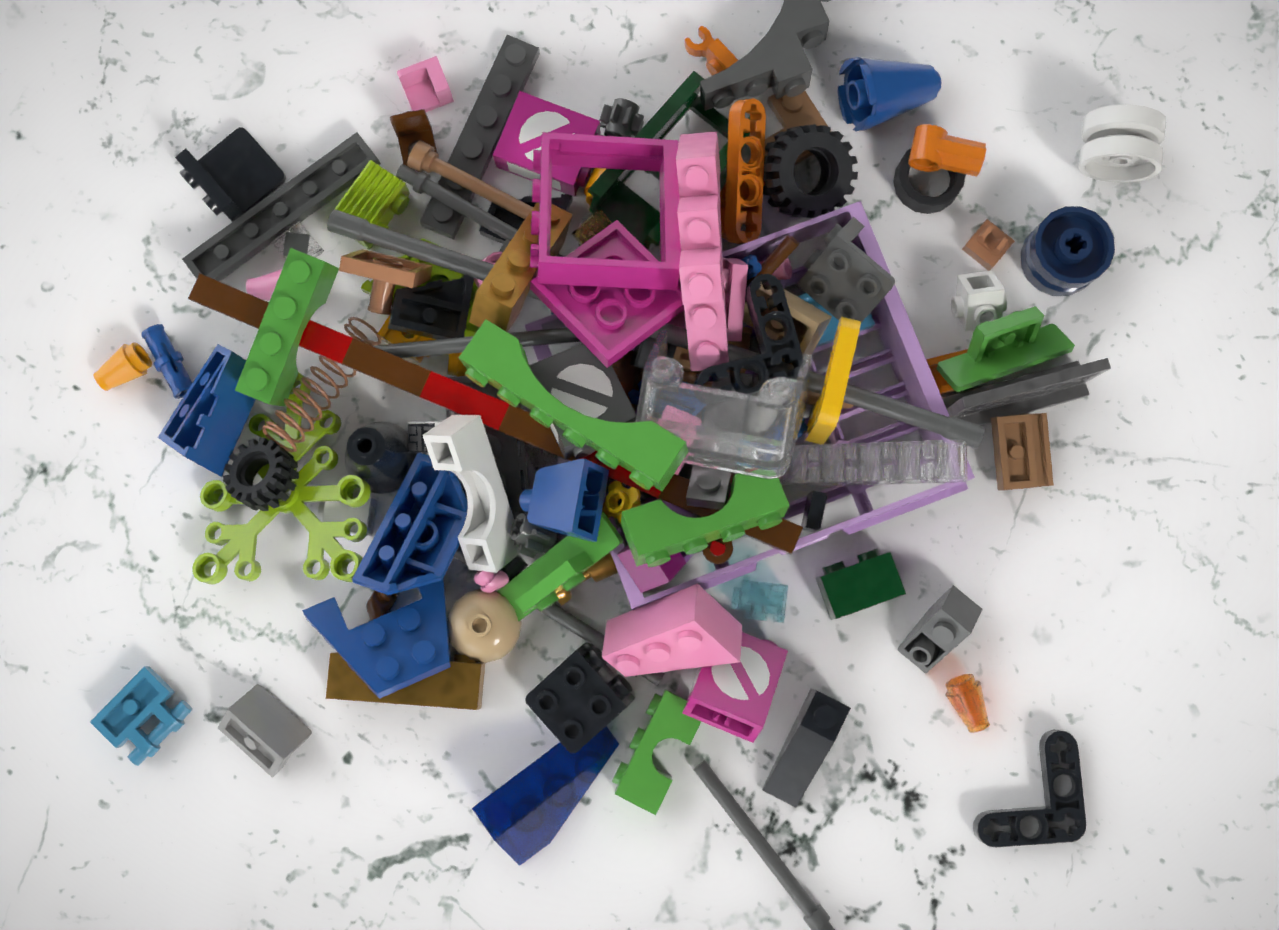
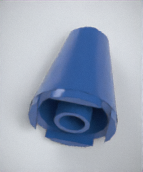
M861 57L850 58L844 61L839 75L845 74L844 85L838 86L837 90L839 107L846 124L855 125V128L852 130L855 132L865 131L933 101L941 89V77L934 67L928 64Z

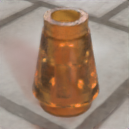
M963 674L949 680L945 684L947 689L945 696L964 725L967 726L968 731L975 733L989 727L990 723L981 682L975 680L973 674Z

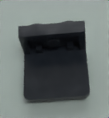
M243 127L234 130L198 161L187 148L175 157L184 167L179 174L194 190L200 186L207 194L202 198L206 205L216 216L223 212L232 222L265 199L286 180V175Z
M587 642L575 650L530 691L525 698L526 704L570 753L578 752L635 699L631 693L633 689L630 683L622 675H615L606 665L608 662L602 658V651L596 646L590 647Z

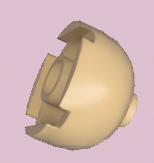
M477 589L467 592L454 603L448 614V636L450 643L459 654L466 655L476 662L488 663L502 659L514 649L520 637L522 621L518 622L515 609L507 598L497 593V590L487 593Z

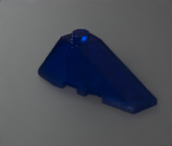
M607 726L576 753L568 752L558 742L478 801L472 807V810L493 840L520 866L551 843L620 743Z

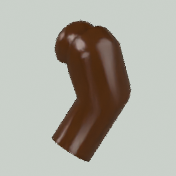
M374 590L366 604L370 620L387 614L400 592L386 595Z

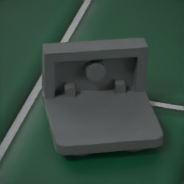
M854 217L844 227L837 223L823 240L828 246L823 252L817 248L803 265L808 271L796 285L838 320L841 317L861 321L862 323L893 288L895 279L852 243L865 227Z

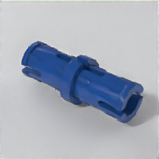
M163 324L153 325L145 329L141 336L146 341L156 360L153 363L154 367L158 372H162L173 393V397L175 399L182 398L192 384L182 364L184 358L180 351H175L164 330Z

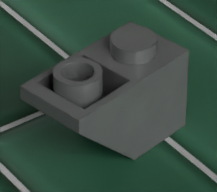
M953 585L929 608L900 644L897 651L926 674L972 633L983 609Z

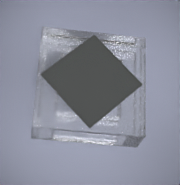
M298 221L271 242L285 260L290 248L315 258L324 252L301 221Z

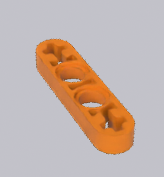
M755 98L736 101L731 106L729 112L725 234L735 244H745L758 239L762 228L766 112L763 104ZM745 113L750 114V120L745 118ZM750 132V136L743 137V133ZM744 144H747L751 150V157L748 163H745L741 157V149ZM743 181L749 186V196L746 200H743L740 195V185ZM741 207H747V211H740ZM741 223L745 224V231H741Z

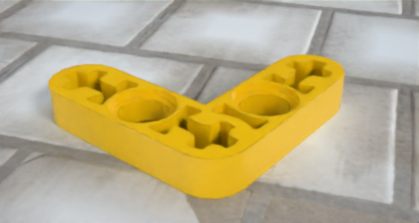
M841 317L839 320L822 393L810 413L804 441L823 445L838 423L861 321Z

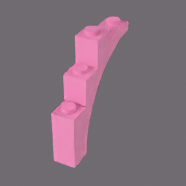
M717 131L680 135L676 156L680 197L677 212L681 244L679 272L691 371H701L711 366L729 362L722 259L720 159Z

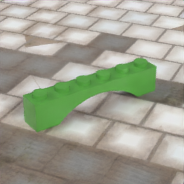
M486 319L459 356L460 361L467 369L465 375L481 387H485L489 383L499 390L497 395L513 407H517L521 403L531 410L529 415L543 426L549 428L552 423L564 430L562 436L579 448H582L584 444L598 451L595 455L597 459L613 469L620 465L630 471L629 478L646 490H650L654 486L658 490L663 491L689 452L686 441L653 421L634 423L610 422L586 416L567 407L551 395L536 379L531 371L526 352L520 341Z

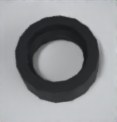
M911 148L908 149L895 169L893 183L896 195L906 207L914 212L924 214L941 212L953 203L964 187L966 174L948 171L950 182L947 190L936 197L925 196L916 191L909 181L911 167L908 162Z

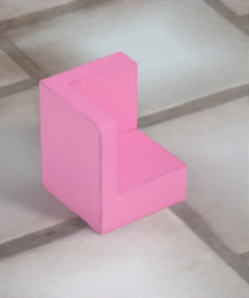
M437 56L397 71L412 111L425 109L428 112L454 102Z

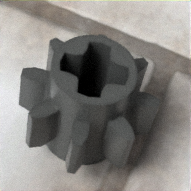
M623 98L615 99L613 106L604 104L599 119L601 121L600 127L605 128L604 135L616 137H631L632 135L635 137L644 124V115L638 114L640 107L636 103Z
M521 513L515 519L510 532V538L515 541L514 545L518 547L517 552L534 558L536 553L548 552L555 544L557 533L529 523L527 519L528 513Z

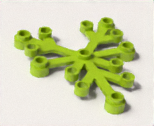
M298 372L293 388L300 385L299 389L310 395L311 390L301 380L305 376ZM292 388L288 399L296 402L303 408V401L293 393ZM286 407V414L292 417L301 427L302 417ZM330 410L322 411V419L315 421L314 429L304 433L305 441L295 443L297 451L289 452L294 456L293 459L298 463L325 434L333 435L337 433L341 428V418ZM255 414L249 421V430L259 437L268 439L263 430H258V426L262 421H265V425L266 421H274L264 414ZM332 417L331 425L325 428L326 420ZM285 423L284 430L291 438L302 439L299 430ZM266 428L268 434L277 442L287 448L294 449L286 439L283 440L282 437ZM328 446L318 447L314 451L312 458L298 472L299 478L292 479L291 482L296 484L294 491L291 490L290 497L286 501L281 498L278 499L279 507L274 509L269 506V511L260 510L247 524L225 525L220 522H212L206 527V540L218 546H225L216 555L212 553L199 555L192 567L194 577L198 581L210 585L221 582L227 575V565L239 554V560L234 568L235 575L239 579L249 582L256 580L261 574V565L255 560L257 535L280 512H292L309 532L307 559L303 564L304 574L314 580H323L331 570V573L337 579L353 582L352 578L363 558L356 552L344 549L336 538L360 542L367 535L366 524L357 518H348L342 522H321L304 502L341 501L350 507L357 508L369 500L371 493L369 484L356 475H347L337 485L307 486L322 470H332L338 464L339 457L335 450ZM329 453L328 461L322 464V457ZM269 464L263 466L257 472L262 479H264L269 470ZM219 480L207 482L200 493L202 504L217 512L225 511L233 504L243 503L233 498L225 489L227 484ZM360 487V493L354 499L353 492L355 491V489ZM223 493V497H222L221 501L219 502V501H218L219 496ZM357 524L358 531L355 535L351 536L350 529L353 525ZM221 528L220 537L215 539V532ZM324 550L332 558L330 566L328 561L324 559ZM354 561V569L348 574L347 567L349 563ZM319 562L320 570L313 574V566ZM251 564L250 573L245 575V567ZM216 565L215 572L211 575V569Z

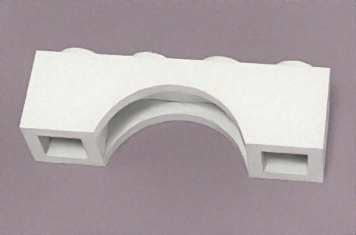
M451 415L422 436L434 470L453 472L462 481L466 490L468 501L467 517L458 540L468 569L497 573L520 554L517 552L518 547L514 545L515 541L510 538L511 528L515 520L481 416Z

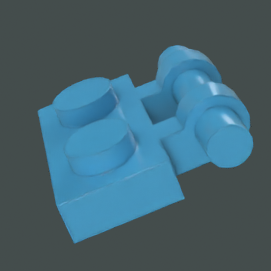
M144 666L90 723L115 748L122 747L130 740L136 748L127 757L134 765L139 766L147 757H153L161 749L159 744L172 731L177 732L185 724L184 719L193 708L186 701L181 700L173 710L170 709L165 702L175 691L150 666ZM154 714L161 722L149 734H146L141 727Z

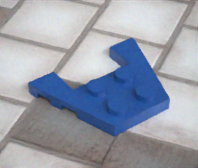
M444 578L442 581L417 587L422 599L350 630L347 628L335 597L302 611L311 626L323 636L324 640L347 662L348 666L380 699L451 667Z

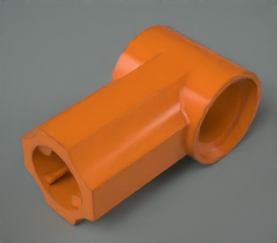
M922 124L915 128L908 164L916 170L925 172L944 169L977 177L985 160L986 143L950 136L946 129L940 126Z

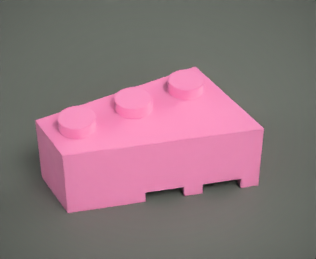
M697 583L607 620L602 658L625 677L738 663L741 657L742 624Z

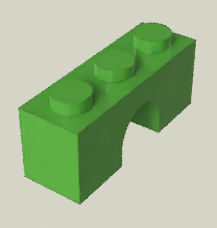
M666 689L662 696L657 693L654 694L645 712L651 718L645 730L640 727L637 728L628 747L634 750L628 764L621 761L612 779V782L617 785L615 795L654 815L657 814L673 781L672 776L660 771L654 765L652 753L655 746L660 741L668 738L678 739L690 745L701 724V721L682 714L687 700Z

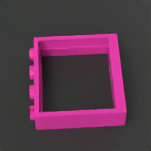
M542 132L541 150L533 151V171H540V179H533L532 202L539 203V211H532L531 235H538V244H531L530 268H538L537 284L677 290L680 279L679 263L681 255L677 213L680 197L676 166L679 140ZM552 165L658 171L660 186L661 262L550 256Z

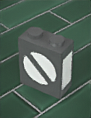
M583 343L530 365L531 371L542 386L567 407L586 416L605 421L625 423L637 421V416L612 365L606 368ZM553 423L550 425L565 460L573 456L576 459L584 458L596 451L586 444L582 448L575 446L562 436L564 430Z

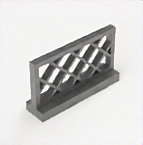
M1108 358L1080 365L1078 360L943 397L942 399L950 417H956L982 426L990 424L991 418L1022 415L1084 398L1090 395L1086 382L1111 369Z

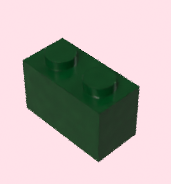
M878 548L857 555L859 563L845 567L844 562L840 561L822 568L824 575L815 579L830 620L850 615L906 594L891 552L880 555Z

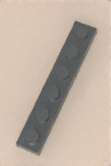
M506 35L447 163L482 180L519 91L523 92L540 55L539 47ZM443 176L440 177L437 183L470 203L475 196V193ZM431 197L420 220V224L422 227L454 240L465 216Z
M356 132L183 257V262L196 279L200 273L221 281L349 188L370 160L378 165L381 164L358 132Z

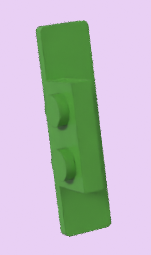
M1034 306L1022 311H1015L1008 316L993 321H985L976 326L967 353L940 361L936 369L954 391L960 392L1071 353L1075 345L1055 324L1040 327L1045 315Z
M602 511L597 542L566 536L504 587L499 589L497 593L507 598L513 606L518 622L537 608L542 612L560 599L556 594L564 588L568 592L586 579L583 573L622 544L623 538Z

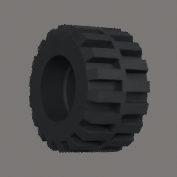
M816 124L791 127L787 131L779 132L775 135V142H768L765 146L768 154L764 156L763 180L765 186H763V195H770V199L767 202L772 207H779L778 212L784 215L802 218H815L834 211V207H842L847 202L844 195H852L855 187L850 185L851 180H857L858 172H853L852 165L858 163L856 156L849 155V151L853 149L850 142H841L844 135L839 131L830 132L831 127L816 126ZM805 150L810 151L816 156L821 168V175L817 186L807 194L797 186L794 179L795 162Z

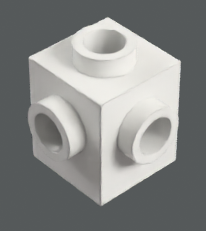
M993 270L957 275L956 296L951 298V311L953 317L959 319L965 331H974L976 326L985 321L1002 318V312L1007 310V296L1004 287Z

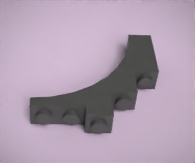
M784 0L781 11L767 34L747 55L726 70L700 81V100L704 110L725 108L732 104L734 100L745 96L755 97L761 95L768 88H772L776 99L782 98L784 95L795 97L809 88L813 69L803 48H815L826 40L830 21L821 1L829 2L831 0Z

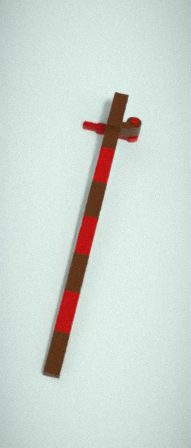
M200 273L188 297L189 300L256 329H259L269 304L267 301ZM309 320L302 334L299 347L459 415H480L483 425L565 459L551 428H547L534 420L529 415L530 412L513 407L495 397ZM598 451L580 458L587 459L608 469V478L619 481L629 487L637 488L641 492L674 504L700 517L710 516L719 511L718 509L687 506L686 495L690 480L680 475L674 474L663 491L658 490L654 486L650 490H646L629 478L630 471L620 465L613 469L597 459L595 455ZM573 456V457L568 458V459H566V460H568V461H573V460H577V459L575 458V456ZM749 459L744 471L759 467L756 465L758 460L753 462ZM782 518L781 523L768 529L761 530L759 526L747 529L744 536L792 555L803 527ZM722 538L708 542V547L702 550L703 556L708 562L718 565L729 560L733 553L732 541L723 542Z

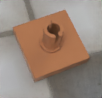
M361 249L341 256L339 271L373 279L370 303L367 310L378 314L390 315L395 284L409 288L417 287L430 280L433 266Z

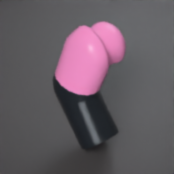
M518 554L497 573L485 572L483 570L478 571L474 576V581L481 586L480 590L491 593L504 587L520 574L528 564Z

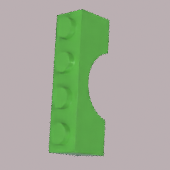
M290 248L235 391L269 405L285 407L284 399L289 398L298 375L296 357L302 334L315 311L326 303L339 271L338 267Z
M771 462L735 474L730 488V500L721 510L710 516L701 518L682 516L672 511L659 499L622 511L620 524L636 567L646 563L648 567H655L671 559L670 555L685 551L686 555L700 552L708 547V542L722 538L723 542L733 541L745 535V530L759 526L761 530L774 527L782 522V517H784L790 505Z

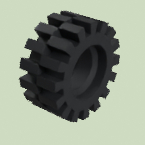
M260 437L258 442L253 438L248 440L249 447L243 443L237 447L240 451L238 455L232 452L229 458L233 460L232 465L225 464L224 470L229 475L223 476V482L227 484L225 487L226 491L244 505L255 511L258 509L269 511V506L274 509L280 506L278 499L281 498L286 501L290 497L286 494L288 489L295 490L296 484L291 481L292 479L299 478V473L294 470L298 468V463L293 459L294 456L271 439L268 440ZM269 464V470L264 479L258 484L253 485L257 472L263 466Z

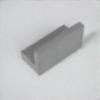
M259 684L255 685L227 709L217 727L272 778L284 767L291 754L312 734V731Z

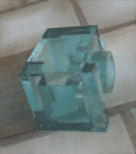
M743 579L740 581V587H733L731 609L746 611V619L767 621L768 614L773 615V622L784 623L788 585Z

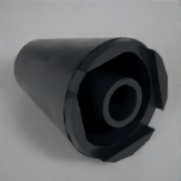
M374 422L355 430L349 436L345 451V465L349 475H356L369 484L371 493H392L399 490L417 453L408 452V432L405 429L390 422Z

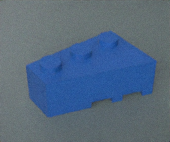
M217 344L157 438L187 459L222 477L225 471V464H228L230 460L229 457L234 451L256 399L235 391L246 360L233 351Z

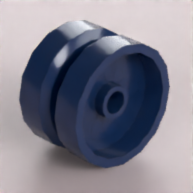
M1065 206L1051 212L1025 238L1020 252L1021 268L1027 280L1037 290L1051 296L1073 295L1085 289L1110 267L1115 253L1114 235L1108 223L1096 212L1081 206Z

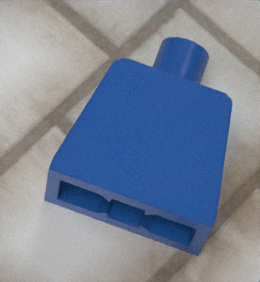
M577 459L540 468L535 474L533 489H525L519 499L522 510L528 512V522L552 532L597 542L609 470L587 459Z

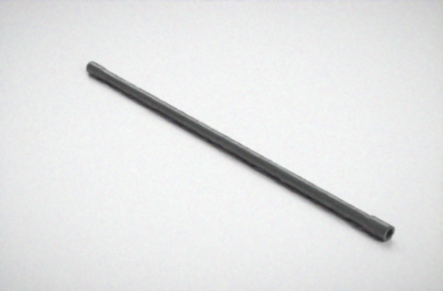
M336 209L331 212L328 219L327 229L330 232L357 241H366L484 281L494 264L372 224L366 219ZM529 290L527 296L539 299L531 290ZM666 323L649 336L688 350L687 330L685 328ZM728 343L729 362L759 355V353ZM782 361L776 367L768 369V373L770 376L773 373L785 371L789 377V372L794 369V366ZM742 367L744 369L758 373L753 367ZM805 369L800 379L791 385L821 394L825 375ZM847 383L843 401L845 403L940 434L946 439L978 449L985 433V427L956 417H947Z

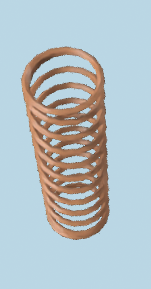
M350 317L348 319L349 324H344L345 331L352 338L371 346L381 344V337L376 329L363 319ZM356 320L366 325L376 334L378 341L369 340L362 331L352 325L351 321ZM347 327H350L353 330V332L360 338H358L352 332H350ZM318 356L319 361L328 370L344 377L345 384L337 385L322 369L311 366L310 370L314 376L325 384L335 387L336 395H327L315 381L308 377H302L303 384L314 393L325 397L328 405L326 407L319 406L306 392L299 388H293V393L300 400L317 408L319 417H310L296 402L284 399L285 405L299 416L308 419L311 427L309 429L302 428L288 414L281 410H275V414L279 419L299 430L302 439L291 438L285 430L272 421H266V425L262 426L265 436L269 440L271 439L286 451L296 452L295 443L305 441L304 432L314 429L313 421L322 419L321 410L331 408L330 399H337L339 397V388L348 386L347 377H354L356 370H353L351 375H347L334 361ZM323 359L331 363L337 370L330 367ZM315 370L324 375L329 381L322 378L319 374L315 372ZM306 381H308V382H310L311 384H313L318 390H316L315 388H313V387H312L311 385H309ZM299 393H301L302 395H304V396H305L306 398H308L310 401L306 400V399H305L304 397H302ZM266 428L286 439L294 449L287 448L277 442L268 434Z

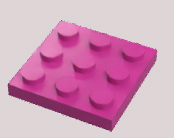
M618 220L565 256L659 262ZM537 277L530 281V290L606 368L684 311L680 281L677 290L537 284Z

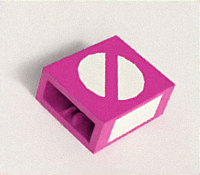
M519 91L493 153L496 168L533 181V179H540V171H533V151L541 150L542 132L604 135H601L599 120ZM552 165V189L575 197L579 187L585 188L590 177L591 168Z
M742 631L740 662L699 667L682 714L754 743L764 727L788 650L778 647L770 640L759 639Z

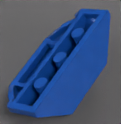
M417 453L352 578L353 583L386 595H391L443 580L460 545L458 536L465 524L468 510V501L456 474L447 470H434L430 456Z

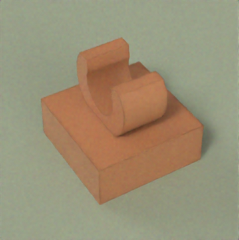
M986 219L962 250L990 271L1015 241Z

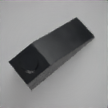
M810 689L762 790L796 808L833 746L851 707L817 690Z

